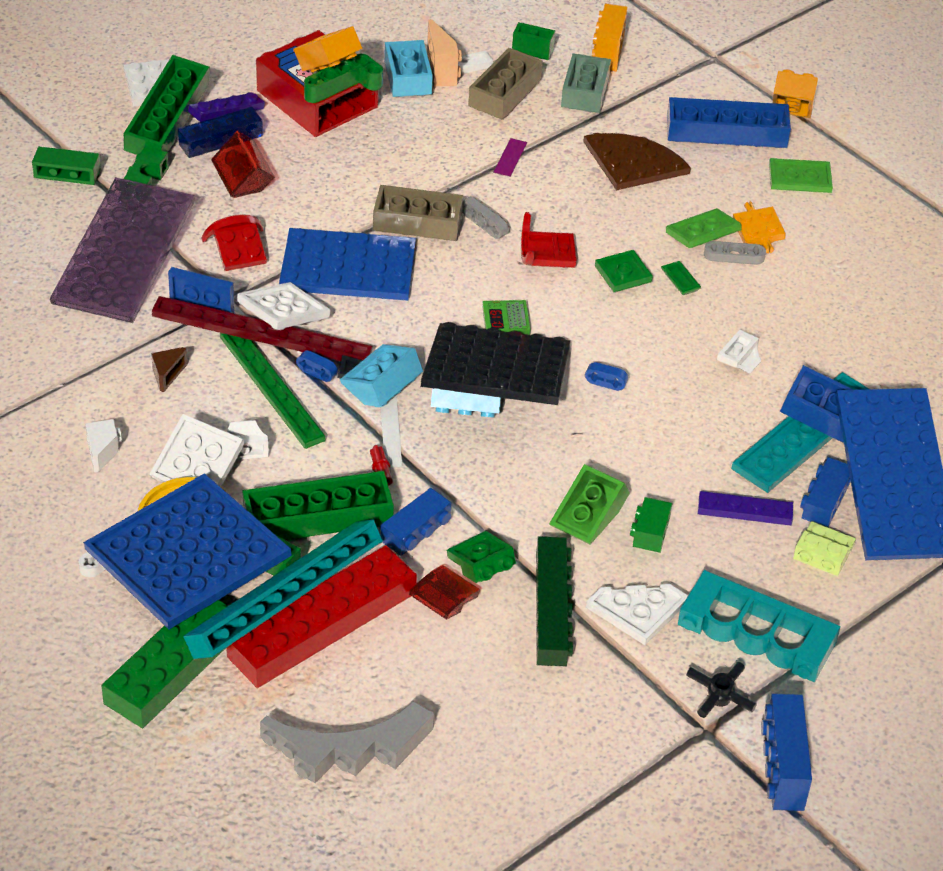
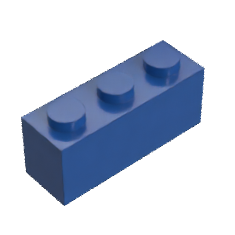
M828 457L824 466L820 464L816 473L817 480L811 481L808 489L810 494L809 496L804 495L800 508L803 509L801 519L812 521L825 527H829L851 483L848 464Z
M429 488L381 524L380 536L383 540L382 543L400 556L407 551L413 550L420 541L430 537L437 528L449 522L451 519L452 502L434 489Z

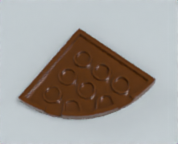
M593 133L584 136V144L616 191L690 174L691 167L683 158L671 149L646 137L619 133Z

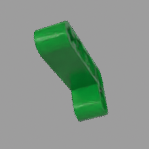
M362 53L350 59L340 61L341 63L327 67L304 79V99L309 103H317L358 83L369 90H379L383 86V67L371 57Z

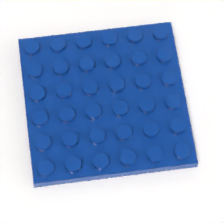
M205 473L83 542L85 550L168 629L173 628L292 556L291 548Z

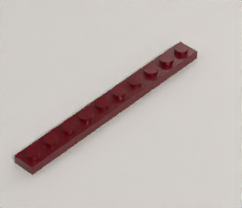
M162 296L158 297L152 309V317L300 352L308 350L322 357L340 361L342 355L364 360L372 353L373 349L371 345L294 327L277 330L264 320Z

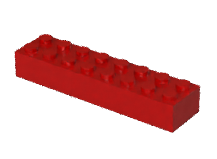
M385 545L323 581L227 647V658L258 689L415 595L417 574Z

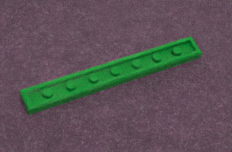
M220 333V339L304 449L324 442V433L255 344L249 339Z

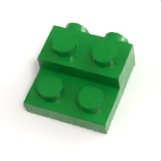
M487 531L446 550L448 558L461 566L462 574L475 583L488 581L494 574L508 571L516 564L513 547Z

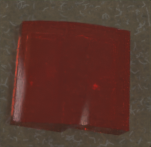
M441 565L423 577L410 590L409 595L447 620L461 613L464 604L478 598L480 589L446 566Z

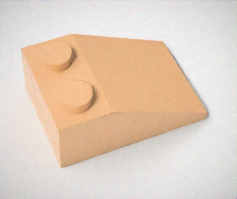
M429 19L427 55L432 71L433 86H457V78L461 77V68L458 66V62L462 60L461 50H458L457 43L432 19Z

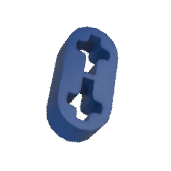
M308 350L304 351L296 360L297 366L303 372L324 382H330L338 373V369L332 361Z
M593 362L589 364L585 372V378L591 384L620 391L625 388L628 374L620 368Z

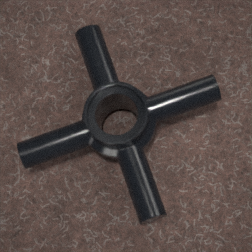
M737 662L728 674L717 673L712 678L692 667L689 668L686 676L708 688V699L697 711L700 717L705 718L714 706L723 707L728 705L730 701L750 712L755 710L757 706L755 702L735 692L734 682L744 671V664Z

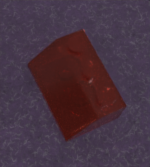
M238 130L211 159L232 198L262 192L275 178L255 141Z

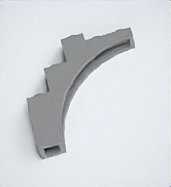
M413 701L400 713L382 723L365 729L342 733H321L301 730L285 725L266 715L260 721V738L267 745L274 746L282 751L289 759H294V771L301 778L316 783L334 764L342 771L349 772L355 777L374 757H377L381 763L388 764L396 769L433 730L434 713Z

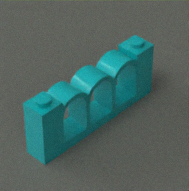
M706 570L702 572L680 608L678 619L679 626L701 634L703 630L708 637L715 641L729 642L734 640L738 649L746 654L762 655L766 653L768 660L775 666L783 669H792L793 674L814 683L837 642L841 627ZM719 602L741 610L739 616L731 622H721L712 616ZM750 615L773 623L771 630L767 634L760 636L746 632L744 626ZM782 628L806 637L803 644L796 649H786L776 643Z

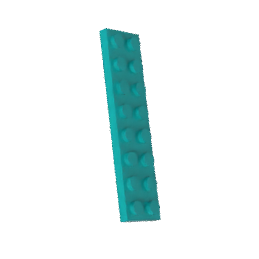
M843 372L833 379L853 390L869 389ZM788 416L732 463L731 469L769 493L827 444L832 437Z

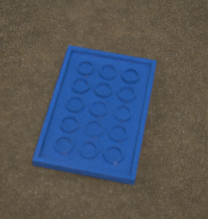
M289 228L279 284L291 282L305 293L408 301L416 238Z

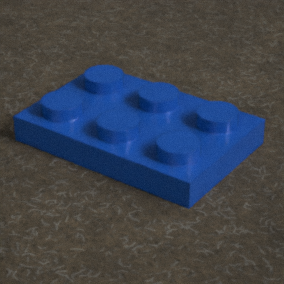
M175 267L170 268L168 279L171 299L234 313L233 282Z

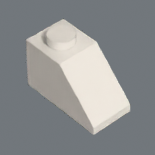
M113 419L85 423L94 473L99 472L119 452L118 442H122L120 428H115Z

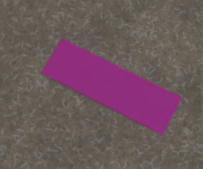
M510 138L493 173L511 177L527 142Z

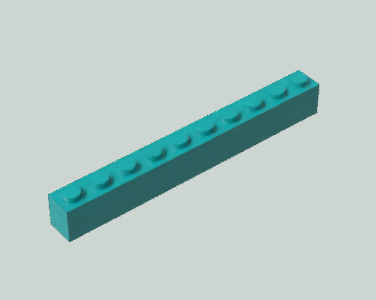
M374 520L354 522L184 635L183 637L193 659L215 656L381 543L383 540Z

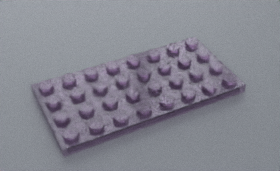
M115 177L50 297L51 304L133 323L195 203V195Z

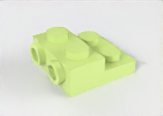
M811 521L808 529L804 530L796 545L793 559L838 576L855 545L856 538Z

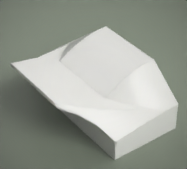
M739 330L718 353L717 360L751 374L761 362L757 350L759 338Z
M255 420L230 423L227 433L242 438L245 441L237 459L269 457L268 436L261 431Z

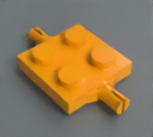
M751 201L749 203L746 202L744 207L747 211L733 214V218L741 223L742 230L738 231L743 243L762 245L766 249L767 254L769 252L772 253L774 248L771 243L784 240L786 234L773 206L755 209Z

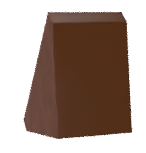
M184 347L151 353L152 370L161 392H165L187 366V349Z

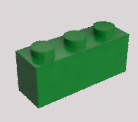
M38 146L32 160L33 177L95 185L101 170L99 153Z

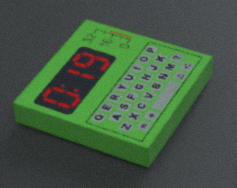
M526 300L483 301L482 308L486 330L488 328H496L504 332L518 331L522 334L530 335Z

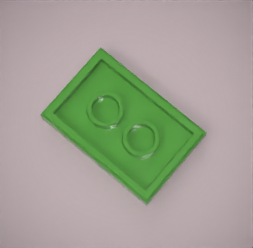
M769 159L771 189L832 193L833 184L830 162Z
M718 208L666 226V233L688 248L742 230L740 222Z

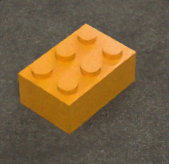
M605 4L603 11H599L596 31L593 37L594 49L592 50V56L611 59L610 71L617 72L624 41L627 6Z
M354 26L325 34L293 50L302 71L310 69L312 73L319 69L322 70L341 63L340 61L355 57L357 56L356 51L363 48Z
M792 70L778 71L773 93V103L788 104L789 115L811 119L818 78L809 73L795 74Z

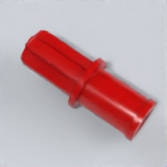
M374 445L370 449L373 462L372 470L374 472L384 471L388 486L393 483L389 470L390 462L386 459L383 447Z

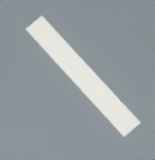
M396 394L387 401L386 405L380 407L383 448L386 459L390 462V467H402Z

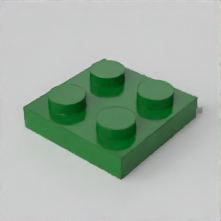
M634 250L595 260L596 269L613 292L652 282L653 275Z

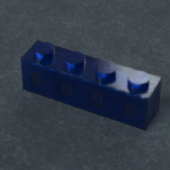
M253 107L178 128L179 146L188 158L263 136V121Z

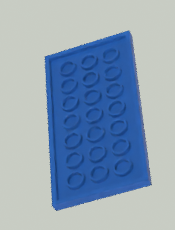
M927 388L837 390L835 397L865 561L943 558V466Z

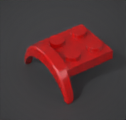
M525 212L521 232V258L523 264L542 267L575 268L574 234L530 231L531 214L530 212Z
M233 215L213 222L201 237L202 242H206L214 234L224 271L266 264L267 259L258 229L262 232L263 227L259 219L254 216Z

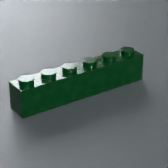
M538 536L536 665L567 667L568 656L572 657L573 642L568 641V637H572L573 623L568 622V618H572V603H568V599L572 597V584H567V580H571L572 566H567V562H571V548L567 547V538Z

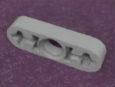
M472 196L463 200L462 213L495 239L508 234V226L501 217Z
M710 241L705 244L704 257L709 261L758 265L764 262L766 249L758 244ZM731 251H736V252H739L740 254H732V253H730V252H731Z

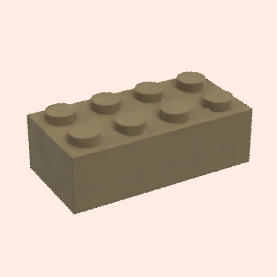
M508 48L469 87L468 106L503 120L541 80L543 60Z
M380 185L373 210V231L456 241L462 217L463 195Z

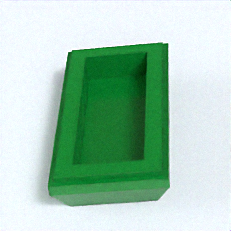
M680 261L661 266L665 275L682 295L696 292L701 288Z

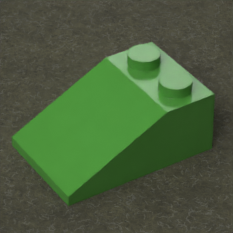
M584 464L549 525L591 545L619 513L630 492L624 482Z

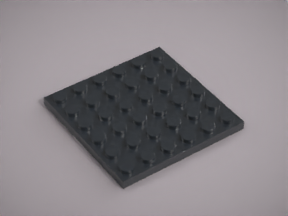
M452 322L440 323L421 378L420 387L558 405L571 340H566L563 337L548 338L541 334L526 335L518 331L504 332L496 328H488L486 330L474 325L459 326Z

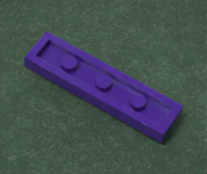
M248 92L242 95H232L227 98H217L211 101L189 105L188 112L199 122L261 110L264 109L265 102L257 94Z
M700 491L697 514L792 526L793 502Z

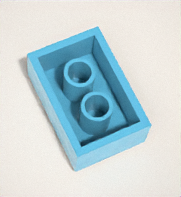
M424 40L385 42L384 62L392 96L404 97L432 94V71Z

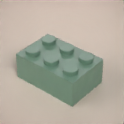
M573 53L562 89L561 107L600 113L609 80L611 59Z

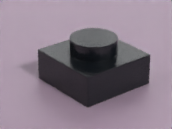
M342 355L337 378L341 379L363 360Z

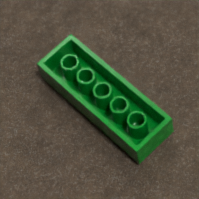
M172 55L123 133L124 151L137 155L141 153L144 147L169 152L191 115L188 112L189 105L198 103L209 85L210 66Z
M384 471L242 490L243 507L273 534L284 540L338 533L354 522L374 520L376 527H380L394 513V504Z
M217 600L171 629L163 626L101 685L103 704L143 729L222 652L220 651L210 658L193 659L183 636L228 607V605Z

